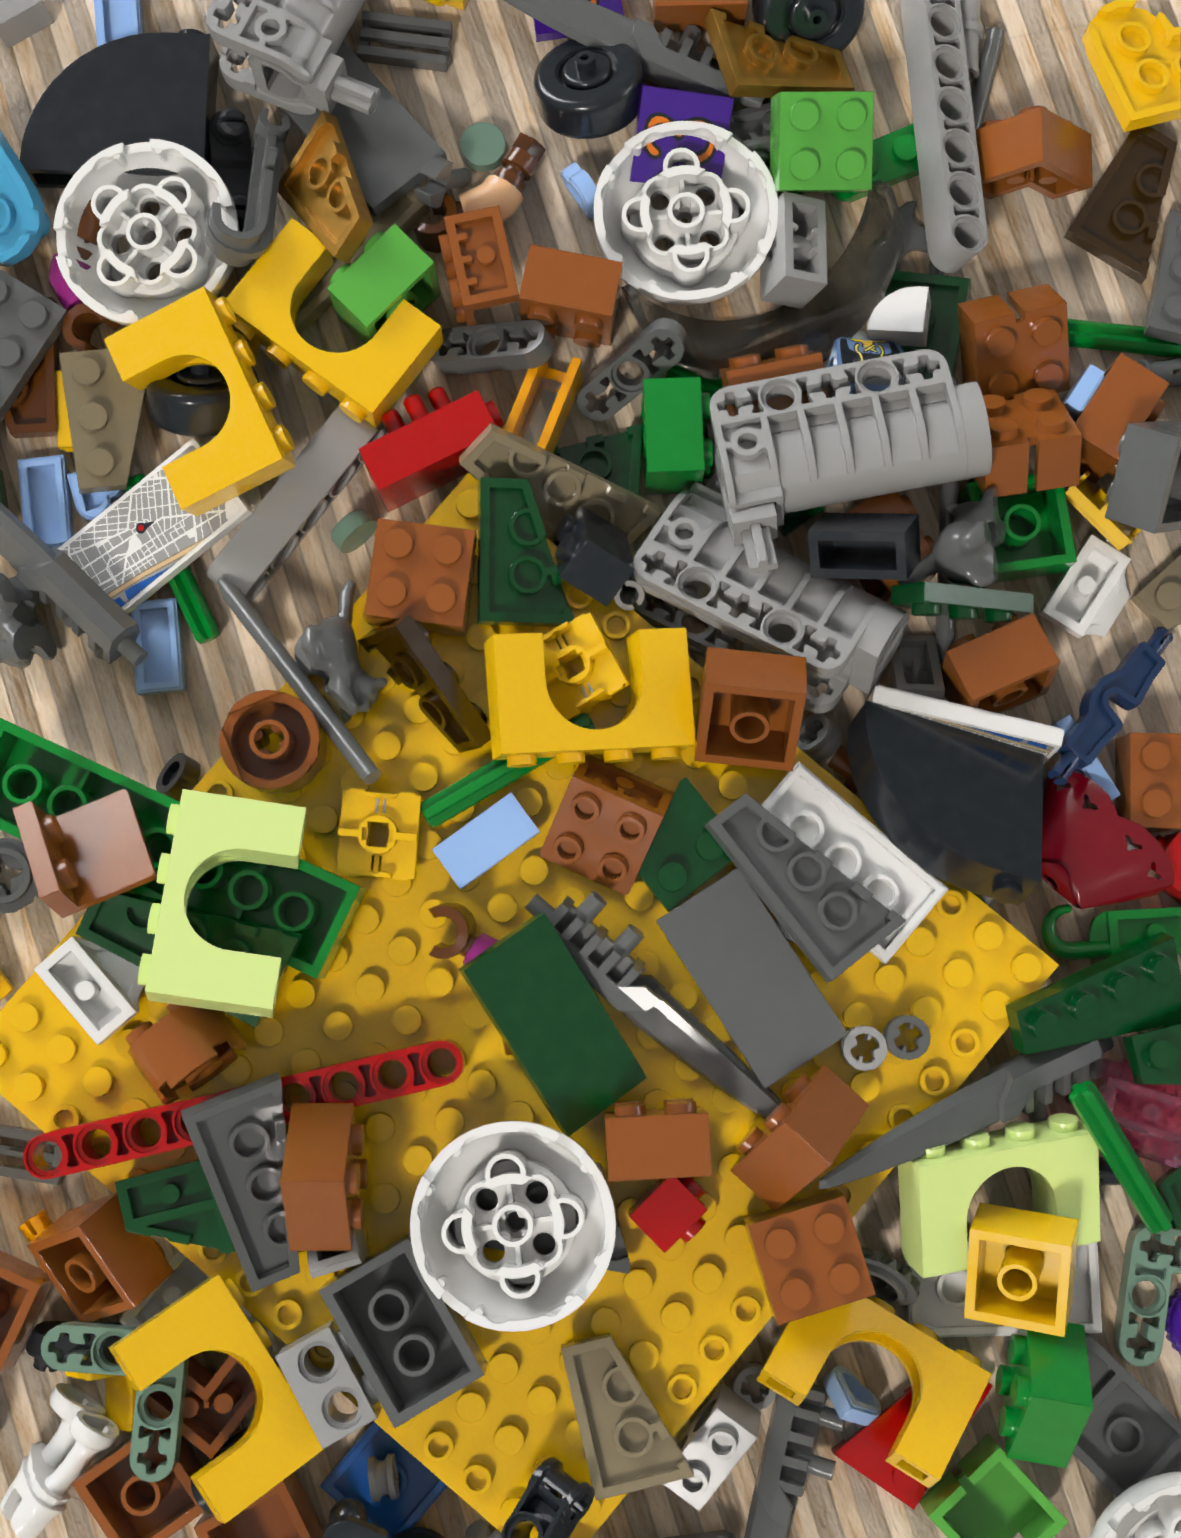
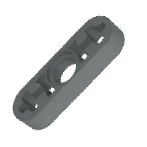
M660 318L650 323L584 379L577 396V406L580 412L588 419L594 421L607 420L642 392L643 379L660 378L676 365L683 356L687 342V335L683 326L673 319ZM657 338L662 341L667 338L672 339V347L662 346L655 352L652 360L649 353L653 351ZM626 361L636 362L642 367L644 375L639 379H628L621 374L619 365ZM611 382L613 388L610 389L606 402L603 399H599L596 402L591 399L592 393L600 395L608 388Z
M537 320L451 327L442 330L444 343L431 358V361L445 375L531 369L541 366L551 357L555 343L543 324ZM499 340V344L494 351L487 355H481L483 349L489 343Z

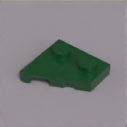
M686 777L679 782L638 872V876L667 912L731 862L730 858L704 827L717 815Z
M199 1159L115 1182L126 1232L148 1237L152 1235L167 1238L168 1241L185 1245L205 1246L218 1249V1252L226 1254L236 1251Z

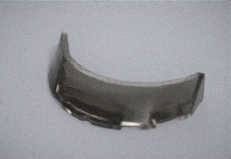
M879 179L873 181L872 190H868L866 204L859 225L847 248L827 273L828 284L802 309L783 305L770 312L750 318L726 321L704 320L669 311L645 298L629 284L621 287V290L640 332L650 323L660 318L673 319L683 326L686 331L687 342L683 356L676 365L696 373L697 376L719 382V379H721L719 369L730 367L729 358L756 353L761 355V361L776 358L774 349L797 344H808L809 351L822 352L824 363L829 360L835 340L840 337L852 338L870 318L879 302L886 297V290L894 275L900 253L903 254L906 230L893 188ZM657 338L653 350L657 351L664 345L671 348L673 340L667 338L662 341Z

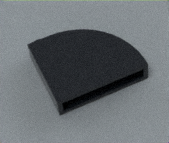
M183 29L179 33L160 32L126 36L92 49L67 66L41 95L29 118L22 140L20 162L36 188H66L73 175L89 159L119 143L129 145L150 142V139L170 141L192 150L209 163V121L216 113L219 58L211 35L196 29ZM140 168L124 172L145 176L178 174L159 168Z
M866 701L848 726L847 753L851 774L859 796L878 827L908 858L939 879L964 890L993 898L999 903L1019 906L1042 883L1044 755Z

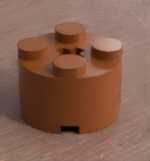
M261 690L244 696L229 711L219 737L220 752L227 768L245 784L264 793L287 794L309 784L324 767L327 753L326 733L320 726L315 714L298 698L279 691ZM272 733H276L281 738H284L279 743L280 750L276 753L269 749H264L265 746L271 743L269 735Z
M168 1004L166 1009L169 1014L155 1024H152L151 1021L141 1024L126 1036L125 1039L130 1045L129 1056L163 1104H169L180 1099L175 1090L186 1084L193 1092L219 1075L238 1058L233 1051L234 1048L246 1049L247 1042L224 1011Z

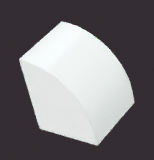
M912 286L902 288L889 294L879 302L868 321L867 333L869 339L893 341L900 346L926 347L931 310L929 287Z

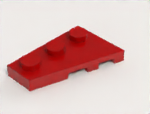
M988 1382L968 1424L993 1387L990 1382ZM910 1385L904 1390V1394L885 1408L868 1426L860 1428L847 1440H841L831 1448V1451L839 1459L914 1510L928 1488L885 1461L910 1412L912 1403V1387Z

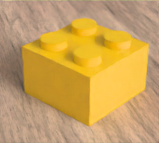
M980 1202L969 1234L964 1318L1065 1337L1072 1309L1079 1219Z

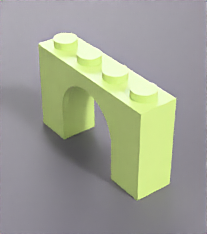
M182 789L180 805L171 803L167 818L166 834L174 835L171 853H162L158 866L157 883L165 884L161 904L152 903L149 913L147 933L155 934L152 954H142L138 972V985L146 986L145 994L148 1001L273 1018L281 973V958L231 951L209 944L190 925L187 918V903L197 881L212 868L227 862L246 861L298 869L306 823V807Z
M1056 1113L1049 1116L1046 1121L1035 1123L1015 1121L1007 1123L1004 1129L988 1132L980 1130L950 1145L926 1149V1155L898 1165L902 1259L923 1279L967 1270V1214L970 1202L984 1181L993 1174L1011 1167H1025L1028 1169L1032 1183V1207L1034 1212L1079 1219L1077 1246L1101 1241L1099 1150L1084 1123L1076 1115Z

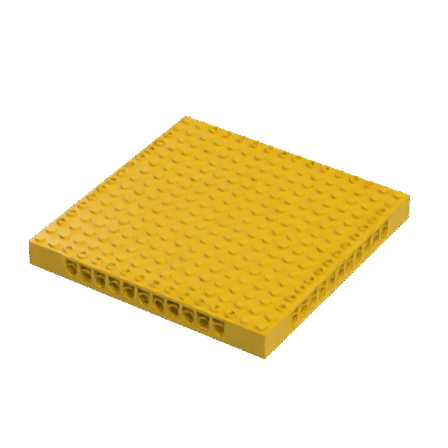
M467 473L424 524L475 530L478 539V480ZM546 538L554 565L556 566L557 558L555 553L558 547ZM477 551L466 637L428 633L432 640L431 645L441 660L448 663L456 671L460 680L459 686L470 702L477 704L485 713L487 726L490 729L484 643L493 634L542 632V635H545L556 627L477 624ZM561 579V586L574 619L583 613L586 615L589 612L594 616L630 683L626 638L638 629L655 628L634 610L621 609L616 604L614 598L606 607ZM367 588L353 604L351 626L355 633L358 659L363 671L373 678H386L388 683L380 690L378 699L372 705L370 711L365 713L358 711L344 725L381 771V776L372 784H365L326 734L327 753L324 767L309 784L297 791L287 794L260 792L233 775L227 768L222 756L192 789L200 792L306 807V823L300 858L367 889L325 979L313 978L288 966L278 986L273 1018L263 1017L260 1024L253 1027L226 1013L248 1044L245 1050L233 1049L238 1058L219 1075L192 1092L186 1084L175 1090L180 1098L176 1101L243 1086L276 1072H279L280 1077L438 1039H450L457 1042L466 1054V1067L463 1074L455 1082L434 1089L354 1107L355 1124H364L365 1129L364 1154L359 1155V1159L368 1160L367 1189H360L358 1198H363L364 1200L363 1231L370 1252L367 1256L369 1257L410 1233L412 1203L422 1176L437 1155L459 1136L477 1127L501 1121L533 1122L561 1132L514 1056L505 1054L502 1037L458 970L464 966L463 960L465 957L459 954L449 959H437L429 955L433 947L441 942L447 945L454 944L457 939V927L449 918H434L428 909L444 902L461 904L473 914L476 921V936L479 937L481 933H485L500 940L533 917L525 909V906L536 894H539L554 909L567 896L575 901L573 905L578 908L592 891H595L606 900L607 905L592 922L598 927L602 924L608 930L607 935L614 941L629 924L636 926L643 933L644 938L629 955L635 960L639 957L646 963L644 966L645 971L642 975H652L666 987L665 990L711 1030L749 1068L750 1066L657 924L656 920L669 912L666 911L638 874L629 894L623 895L540 856V851L579 764L556 765V759L553 758L438 827L429 825L421 812L416 879L399 881L386 877L360 875L359 877H346L336 873L339 843L338 828H340L343 790L357 788L366 789V792L416 793V796H422L423 802L493 761L491 740L481 748L459 753L420 710L419 699L421 697L417 692L406 687L403 683L398 686L387 674L388 669L392 666L376 648L368 653L358 642L368 632L380 627L370 625L364 615ZM580 656L568 662L567 668L572 677L585 670L584 662ZM689 657L696 737V722L704 669ZM306 675L327 701L324 693V679L316 675ZM287 682L279 689V692L290 694L299 699ZM630 685L613 694V698L608 701L603 700L591 707L592 710L588 712V715L592 719L595 729L613 727L621 719L629 703ZM272 733L269 735L271 743L265 746L264 749H269L276 753L280 750L279 743L284 738H281L276 733ZM695 745L680 751L681 758L655 761L651 759V752L633 753V761L610 763L674 793L679 782L686 777L716 815L745 793L761 805L790 772L694 761ZM797 747L794 766L798 762L803 764L881 831L862 800ZM592 755L604 761L603 755ZM512 792L540 833L461 890L432 849ZM371 822L370 846L387 847L389 823ZM731 861L670 911L734 871L737 867ZM938 877L936 878L949 888L948 891L886 964H883L873 954L868 952L837 978L827 983L798 945L788 941L846 1031L852 1027L863 1025L873 1027L883 1035L887 1022L899 1015H910L924 1021L929 1028L931 1038L927 1051L919 1058L913 1060L900 1059L890 1054L887 1050L883 1063L877 1068L868 1071L855 1069L845 1062L841 1056L840 1039L769 1086L780 1100L787 1104L789 1100L784 1096V1093L795 1079L802 1073L810 1078L823 1065H826L869 1104L868 1109L832 1165L784 1205L838 1189L845 1195L851 1217L853 1218L893 1168L828 1189H818L821 1178L894 1127L956 1092L1009 1027L1005 1006L1039 990L1059 964L974 893L956 887ZM762 901V903H763L764 906L766 907L767 911L769 912V914L771 915V917L773 918V920H774L775 923H776V917H775V916L773 915V913L769 910V908L766 906V904ZM83 916L79 919V921L73 926V928L66 934V936L59 942V944L53 949V951L48 956H50L55 950H57L72 936L88 941L87 939L75 934L83 919ZM34 971L0 1010V1094L44 1133L163 1105L129 1056L130 1045L125 1038L141 1024L148 1021L155 1024L169 1014L166 1009L168 1003L148 1001L145 994L146 986L144 985L138 999L139 1012L106 1042L97 1045ZM593 988L592 990L647 1077L615 1102L642 1100L644 1101L645 1109L664 1108V1099L693 1098V1101H696V1106H703L709 1113L712 1176L692 1177L706 1191V1194L700 1199L708 1209L702 1215L706 1223L690 1241L685 1243L680 1238L664 1253L629 1217L628 1210L659 1179L608 1182L604 1111H614V1103L570 1135L569 1138L585 1149L595 1162L602 1163L631 1262L629 1274L606 1270L595 1290L578 1309L565 1318L542 1328L518 1332L498 1331L478 1326L464 1319L488 1362L485 1375L394 1428L382 1407L378 1418L374 1422L501 1533L505 1522L511 1516L527 1489L532 1474L546 1459L555 1457L563 1463V1471L579 1484L586 1482L593 1487L563 1360L561 1344L610 1333L671 1435L674 1437L773 1316L743 1221L745 1217L770 1210L771 1208L730 1171L742 1154L736 1148L739 1142L755 1126L764 1130L766 1128L763 1125L765 1119L718 1089L673 1056ZM904 1023L898 1027L900 1035L894 1039V1042L898 1049L900 1045H904L907 1047L906 1051H910L915 1047L913 1039L919 1034L915 1026L913 1029H907V1023ZM865 1033L855 1037L857 1046L851 1049V1054L854 1058L857 1056L863 1057L862 1062L872 1059L870 1050L876 1047L873 1037L870 1040L864 1039ZM437 1048L430 1056V1066L436 1074L448 1076L455 1070L456 1058L450 1050ZM387 1060L382 1068V1078L389 1086L401 1087L407 1079V1070L400 1061ZM340 1071L335 1076L333 1087L340 1097L350 1099L357 1093L358 1082L352 1073ZM291 1083L286 1089L285 1099L287 1104L292 1107V1103H308L309 1094L303 1085ZM145 1118L140 1126V1134L147 1143L156 1144L160 1139L161 1129L154 1119ZM286 1123V1124H285V1125H286V1135H287V1133H288L289 1123ZM97 1129L92 1136V1146L98 1154L106 1156L111 1149L110 1136L100 1129ZM192 1145L87 1171L112 1193H116L115 1182L118 1180L198 1160L199 1158ZM168 1241L209 1278L218 1274L223 1282L230 1278L238 1287L245 1300V1304L242 1306L286 1345L334 1319L319 1290L328 1280L350 1268L348 1267L312 1279L309 1273L307 1251H298L300 1273L252 1292L236 1251L226 1254L218 1252L219 1250L214 1248ZM487 1247L483 1249L485 1257L490 1261H499L505 1255L503 1250ZM324 1346L310 1348L309 1356L316 1367L327 1369L334 1366V1356L328 1348ZM341 1392L358 1407L357 1399L351 1393ZM628 1493L597 1501L594 1495L590 1508L577 1523L569 1538H592ZM536 1526L532 1528L530 1538H538Z

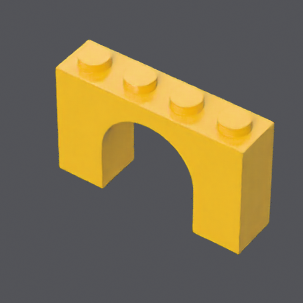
M291 218L269 245L267 252L259 257L226 298L237 319V322L232 324L235 332L241 333L247 342L254 338L265 346V354L278 366L287 369L291 365L302 373V381L315 393L324 396L328 392L341 402L339 408L352 420L362 423L365 419L377 428L382 421V415L392 409L444 343L441 325L403 299L372 339L355 350L333 353L319 350L308 344L296 331L297 314L305 298L334 262L332 254L314 233Z
M204 286L104 338L122 381L140 391L153 381L164 379L186 367L194 365L217 367L224 376L230 392V410L222 430L209 443L162 467L181 510L197 517L296 467L290 453L295 450V444L283 424L277 425L271 412V409L275 408L276 404L270 390L263 381L258 383L251 367L256 365V360L243 338L238 340L232 324L236 323L237 319L232 307L224 296L218 298Z
M686 628L638 629L626 638L630 699L621 719L613 727L606 729L579 727L565 719L554 707L546 686L542 632L493 634L484 643L492 760H507L508 768L536 766L537 758L555 757L556 765L586 763L585 756L603 755L604 763L633 761V753L651 752V759L655 761L681 758L680 751L696 745Z
M218 1274L199 1284L108 1348L135 1391L144 1390L189 1357L204 1351L211 1350L225 1353L235 1358L247 1370L252 1379L256 1396L254 1415L247 1431L234 1445L190 1476L217 1521L226 1524L324 1449H322L280 1366L276 1365L267 1351L272 1346L268 1334L257 1320L251 1324L249 1323L240 1306L245 1304V1300L238 1287L230 1278L223 1282Z
M876 1297L861 1299L788 1322L756 1380L796 1406H799L808 1395L827 1357L834 1349L855 1341L870 1342L884 1347L902 1363L912 1387L910 1412L885 1461L927 1488L937 1483L941 1479L992 1374L981 1368V1361L967 1351L961 1349L953 1351L938 1341L939 1337L934 1331L919 1323H912V1325L895 1315L896 1311L890 1304Z

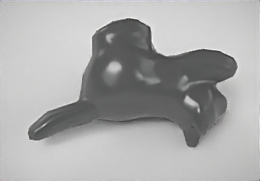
M994 486L986 488L980 501L948 504L946 509L954 517V522L946 526L939 534L933 545L932 552L919 562L907 580H898L897 583L900 585L920 582L931 574L939 572L952 583L969 584L978 588H984L993 584L998 578V563L994 548L1001 545L1005 541L1006 525L1004 521H1001L998 511L997 488Z
M0 573V663L23 669L30 665L34 654H37L44 660L54 659L57 654L55 640L52 634L37 620L35 614L36 607L42 603L39 599V591L28 590L16 576L7 578L2 573Z
M354 580L346 581L339 593L338 614L325 618L318 625H308L295 645L297 664L306 675H316L324 679V693L328 704L344 724L349 722L352 715L358 711L363 713L370 711L372 705L378 699L380 690L388 683L386 678H373L361 669L355 633L351 626L353 620V598L356 589Z

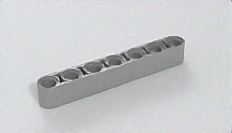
M900 0L927 251L930 261L937 269L945 273H955L985 248L988 239L960 0Z

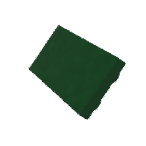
M538 912L458 969L555 1123L566 1136L572 1135L647 1078L545 913Z

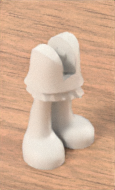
M58 1383L52 1391L50 1405L62 1418L59 1428L47 1445L42 1442L31 1445L29 1455L22 1459L15 1479L0 1502V1510L5 1519L11 1521V1527L18 1538H36L54 1517L66 1510V1502L71 1498L67 1492L69 1485L100 1452L113 1445L119 1436L120 1429L113 1420L104 1416L106 1409L87 1393L72 1385Z

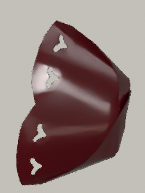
M1074 771L1067 780V783L1071 786L1057 791V786L1053 782L1055 778L1050 779L1047 774L1043 782L1042 880L1076 908L1086 909L1155 896L1174 884L1172 866L1161 845L1142 825L1118 816L1110 796L1102 787L1083 774ZM1084 795L1089 797L1090 803L1098 806V810L1083 808ZM1125 836H1130L1133 843L1141 845L1142 849L1128 851ZM1153 862L1156 865L1155 872L1161 876L1160 880L1155 877H1148L1151 863Z

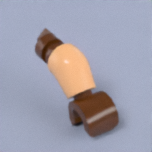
M520 132L502 160L503 167L497 168L494 175L487 176L482 184L459 194L460 201L455 202L453 197L445 192L441 207L432 208L433 214L450 216L499 205L504 223L514 215L522 204V192L526 187L524 181L531 179L546 149L536 139ZM444 218L436 224L422 222L414 229L417 241L426 251L440 253L441 247L438 235L447 234Z

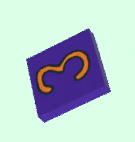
M641 85L635 135L653 126L674 121L704 122L729 131L734 98ZM689 135L667 136L647 144L642 148L640 156H633L629 181L646 183L649 179L661 173L666 155L676 148H687L693 151L699 159L701 168L705 169L706 172L718 175L722 179L725 154L721 150H716L709 141ZM677 162L671 165L669 168L687 164L683 162Z

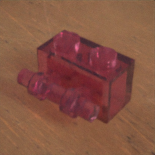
M1104 1058L1102 1060V1077L1107 1079L1098 1090L1136 1155L1178 1168L1181 1165V1085L1135 1084L1129 1060L1123 1059L1119 1063Z

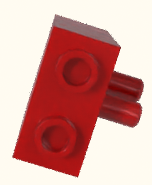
M439 386L430 390L427 395L434 409L433 412L429 413L419 394H412L403 401V405L412 420L411 423L405 425L398 410L395 409L388 410L382 415L381 419L388 434L358 448L388 512L469 473L460 465L459 456L490 423L500 428L504 426L502 417L493 400L484 403L479 391L476 390L451 403L445 389Z

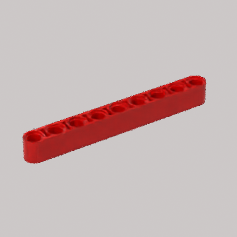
M438 1039L281 1076L285 1124L289 1123L291 1107L286 1102L285 1092L291 1083H299L307 1089L309 1094L308 1103H353L354 1107L451 1084L463 1074L466 1067V1054L457 1042L450 1039ZM437 1048L450 1050L456 1058L455 1070L448 1076L436 1074L430 1066V1056ZM387 1060H397L405 1066L407 1079L401 1087H392L384 1082L382 1068ZM340 1071H347L356 1077L358 1090L353 1098H342L334 1090L333 1081ZM239 1087L40 1134L33 1137L27 1143L23 1152L24 1165L26 1170L36 1178L53 1179L192 1146L193 1143L183 1121L181 1110ZM145 1118L154 1119L160 1126L161 1136L156 1144L147 1143L140 1134V1126ZM97 1129L105 1131L110 1136L111 1149L106 1156L98 1154L93 1149L92 1136ZM48 1141L56 1143L61 1149L62 1160L57 1167L50 1166L43 1157V1149Z

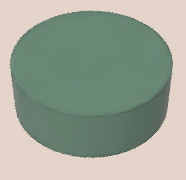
M478 122L469 126L462 134L460 141L462 158L471 169L479 172H488L501 165L506 155V143L502 131L497 126L488 122Z
M365 509L354 510L335 525L331 532V541L342 553H350L363 545L373 535L377 522Z

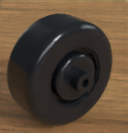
M752 0L754 22L764 25L765 34L773 40L785 43L791 35H795L840 50L841 52L856 36L865 11V0Z
M573 39L560 44L543 57L535 70L533 80L538 110L543 122L554 132L574 139H595L608 136L629 125L637 117L641 85H645L640 58L627 44L585 46Z
M210 365L186 367L164 379L153 381L146 387L149 415L152 421L163 430L183 436L210 437L217 436L226 423L230 410V392L224 376L217 367ZM252 366L251 368L253 370V373L259 383L258 374L255 368Z

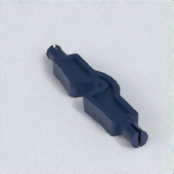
M1163 627L1156 628L1147 643L1143 641L1132 647L1113 672L1096 680L1088 687L1081 699L1079 718L1064 736L1062 746L1058 750L1062 756L1048 772L1050 779L1055 778L1053 781L1055 784L1065 785L1075 769L1080 770L1092 764L1103 747L1122 729L1123 723L1109 705V700L1127 711L1141 704L1153 680L1166 663L1160 655L1169 643L1173 641L1172 633L1165 636L1169 630Z

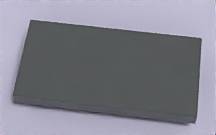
M343 41L336 55L344 58L347 76L381 90V95L377 100L378 107L370 115L338 102L331 112V115L337 117L367 207L377 217L428 177L421 174L420 170L432 156H440L447 159V156L443 149ZM280 108L284 114L288 115L291 122L305 138L322 112L318 109L314 114L302 115Z
M738 869L730 872L656 920L660 929L765 1089L848 1035L766 907Z

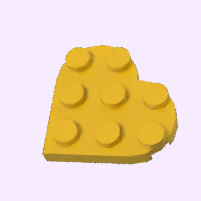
M1115 0L1102 6L1094 19L1089 23L1082 37L1087 58L1123 132L1181 118V27H1173L1167 17L1160 11L1155 17L1147 10L1136 8L1137 0Z

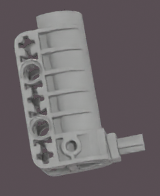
M212 0L207 9L206 23L213 40L223 46L219 60L220 69L224 80L229 86L296 114L311 115L316 113L318 109L331 114L337 102L367 115L376 111L378 107L377 100L381 95V90L347 76L344 58L336 55L366 0ZM233 1L238 5L236 10L234 8ZM235 11L236 25L229 23L225 29L221 28L220 20L228 21ZM248 56L250 69L242 68L239 73H235L233 64H243Z
M920 349L727 386L719 389L710 400V417L715 439L714 462L729 530L733 537L734 546L744 545L750 574L758 572L759 577L769 575V570L778 569L779 565L773 539L778 538L777 526L784 525L785 513L989 475L991 472V433L981 389L977 381L954 385L946 359L934 350ZM927 367L928 372L933 373V377L931 379H924L923 375L918 373V369ZM899 373H903L905 385H899ZM884 377L889 381L890 386L882 391H871L863 383L867 379ZM855 382L856 394H850L848 383ZM831 386V389L835 391V397L826 398L825 393L821 392L822 388ZM803 391H807L809 403L802 404ZM787 395L794 401L789 408L784 410L772 409L767 405V401L771 397ZM758 400V413H754L752 401ZM726 405H735L738 409V415L729 416Z
M715 472L707 486L695 481L689 491L684 490L680 492L667 507L634 557V578L643 587L645 592L643 603L640 606L636 601L634 602V611L655 629L683 628V621L691 616L707 623L709 626L702 633L693 634L687 631L688 649L705 658L707 647L728 649L727 643L735 644L737 640L744 642V651L757 652V650H760L762 653L806 657L807 696L804 709L807 711L826 713L832 710L838 704L849 685L870 695L887 669L902 639L909 620V613L840 578H811L810 563L776 546L774 548L779 565L778 569L769 570V575L759 577L758 572L750 574L744 545L734 546L733 537L726 518L717 472ZM647 564L652 565V567H654V569L651 568V569L648 571V573H647ZM657 598L663 600L664 610L661 608H656L653 612L647 610V602L653 603ZM676 608L680 609V610L676 613V616H675V618H674V623H671V622H670V613L674 615V614H675V611H676ZM716 629L721 630L720 639L716 637L715 644H712ZM820 682L827 684L826 693L828 694L822 693L818 698L811 695V686L817 687Z

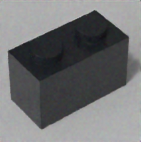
M582 504L573 516L565 515L556 527L553 538L555 539V545L558 547L555 556L557 558L559 577L607 607L635 570L627 533Z
M823 513L808 530L811 578L907 580L921 561L919 514Z

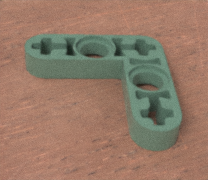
M1144 1223L1135 1226L1129 1232L1126 1240L1113 1345L1116 1352L1124 1360L1137 1367L1153 1364L1160 1357L1162 1351L1172 1274H1181V1229L1177 1230L1171 1227L1167 1232L1160 1231L1153 1235L1154 1240L1164 1245L1174 1246V1256L1166 1252L1152 1251L1151 1257L1148 1259V1253L1140 1249L1141 1241H1149L1151 1238V1232L1147 1230ZM1174 1236H1178L1176 1242L1174 1241ZM1173 1257H1174L1175 1263H1174V1264H1170V1263L1172 1262V1260H1173ZM1141 1281H1150L1156 1289L1155 1301L1147 1307L1136 1306L1132 1299L1133 1288ZM1130 1312L1143 1318H1153L1152 1324H1148L1145 1321L1141 1322L1140 1333L1141 1336L1148 1340L1147 1347H1139L1137 1355H1135L1134 1349L1127 1345L1128 1338H1136L1139 1326L1137 1321L1129 1319Z
M75 1321L63 1322L50 1329L43 1337L41 1355L48 1366L59 1371L126 1376L119 1364L111 1363L105 1358L103 1345L109 1336L123 1338L139 1326ZM68 1333L71 1343L86 1344L91 1341L90 1334H95L90 1351H74L68 1355L67 1359L63 1358L62 1349L55 1348V1342L64 1338L65 1334ZM90 1352L92 1362L87 1361V1357ZM189 1358L144 1390L136 1391L130 1467L134 1474L143 1481L157 1482L162 1480L172 1472L178 1463L181 1449ZM163 1391L171 1397L173 1410L169 1417L159 1419L150 1414L147 1409V1400L152 1392ZM144 1427L152 1430L171 1428V1434L164 1432L159 1437L158 1451L160 1454L167 1455V1460L162 1461L157 1466V1469L151 1468L152 1463L150 1459L143 1458V1453L153 1446L155 1431L144 1433Z

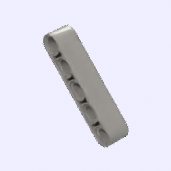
M338 406L294 460L296 467L283 473L254 509L253 513L216 556L207 571V577L216 584L218 579L223 577L238 587L249 602L254 600L362 467L364 461L358 448L384 436L385 429L380 425L375 428L365 419L362 423H357L348 417Z

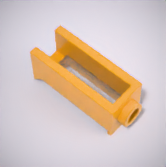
M572 357L566 373L548 368V360L539 367L528 369L504 430L553 453L575 397L583 382L582 359Z

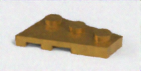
M712 8L704 19V24L730 97L771 98L779 92L852 91L854 89L840 50L795 35H791L785 43H782L766 35L764 25L748 21L744 27L726 21V13Z
M322 110L281 178L278 193L333 257L349 264L357 249L364 243L367 233L373 225V221L337 117Z

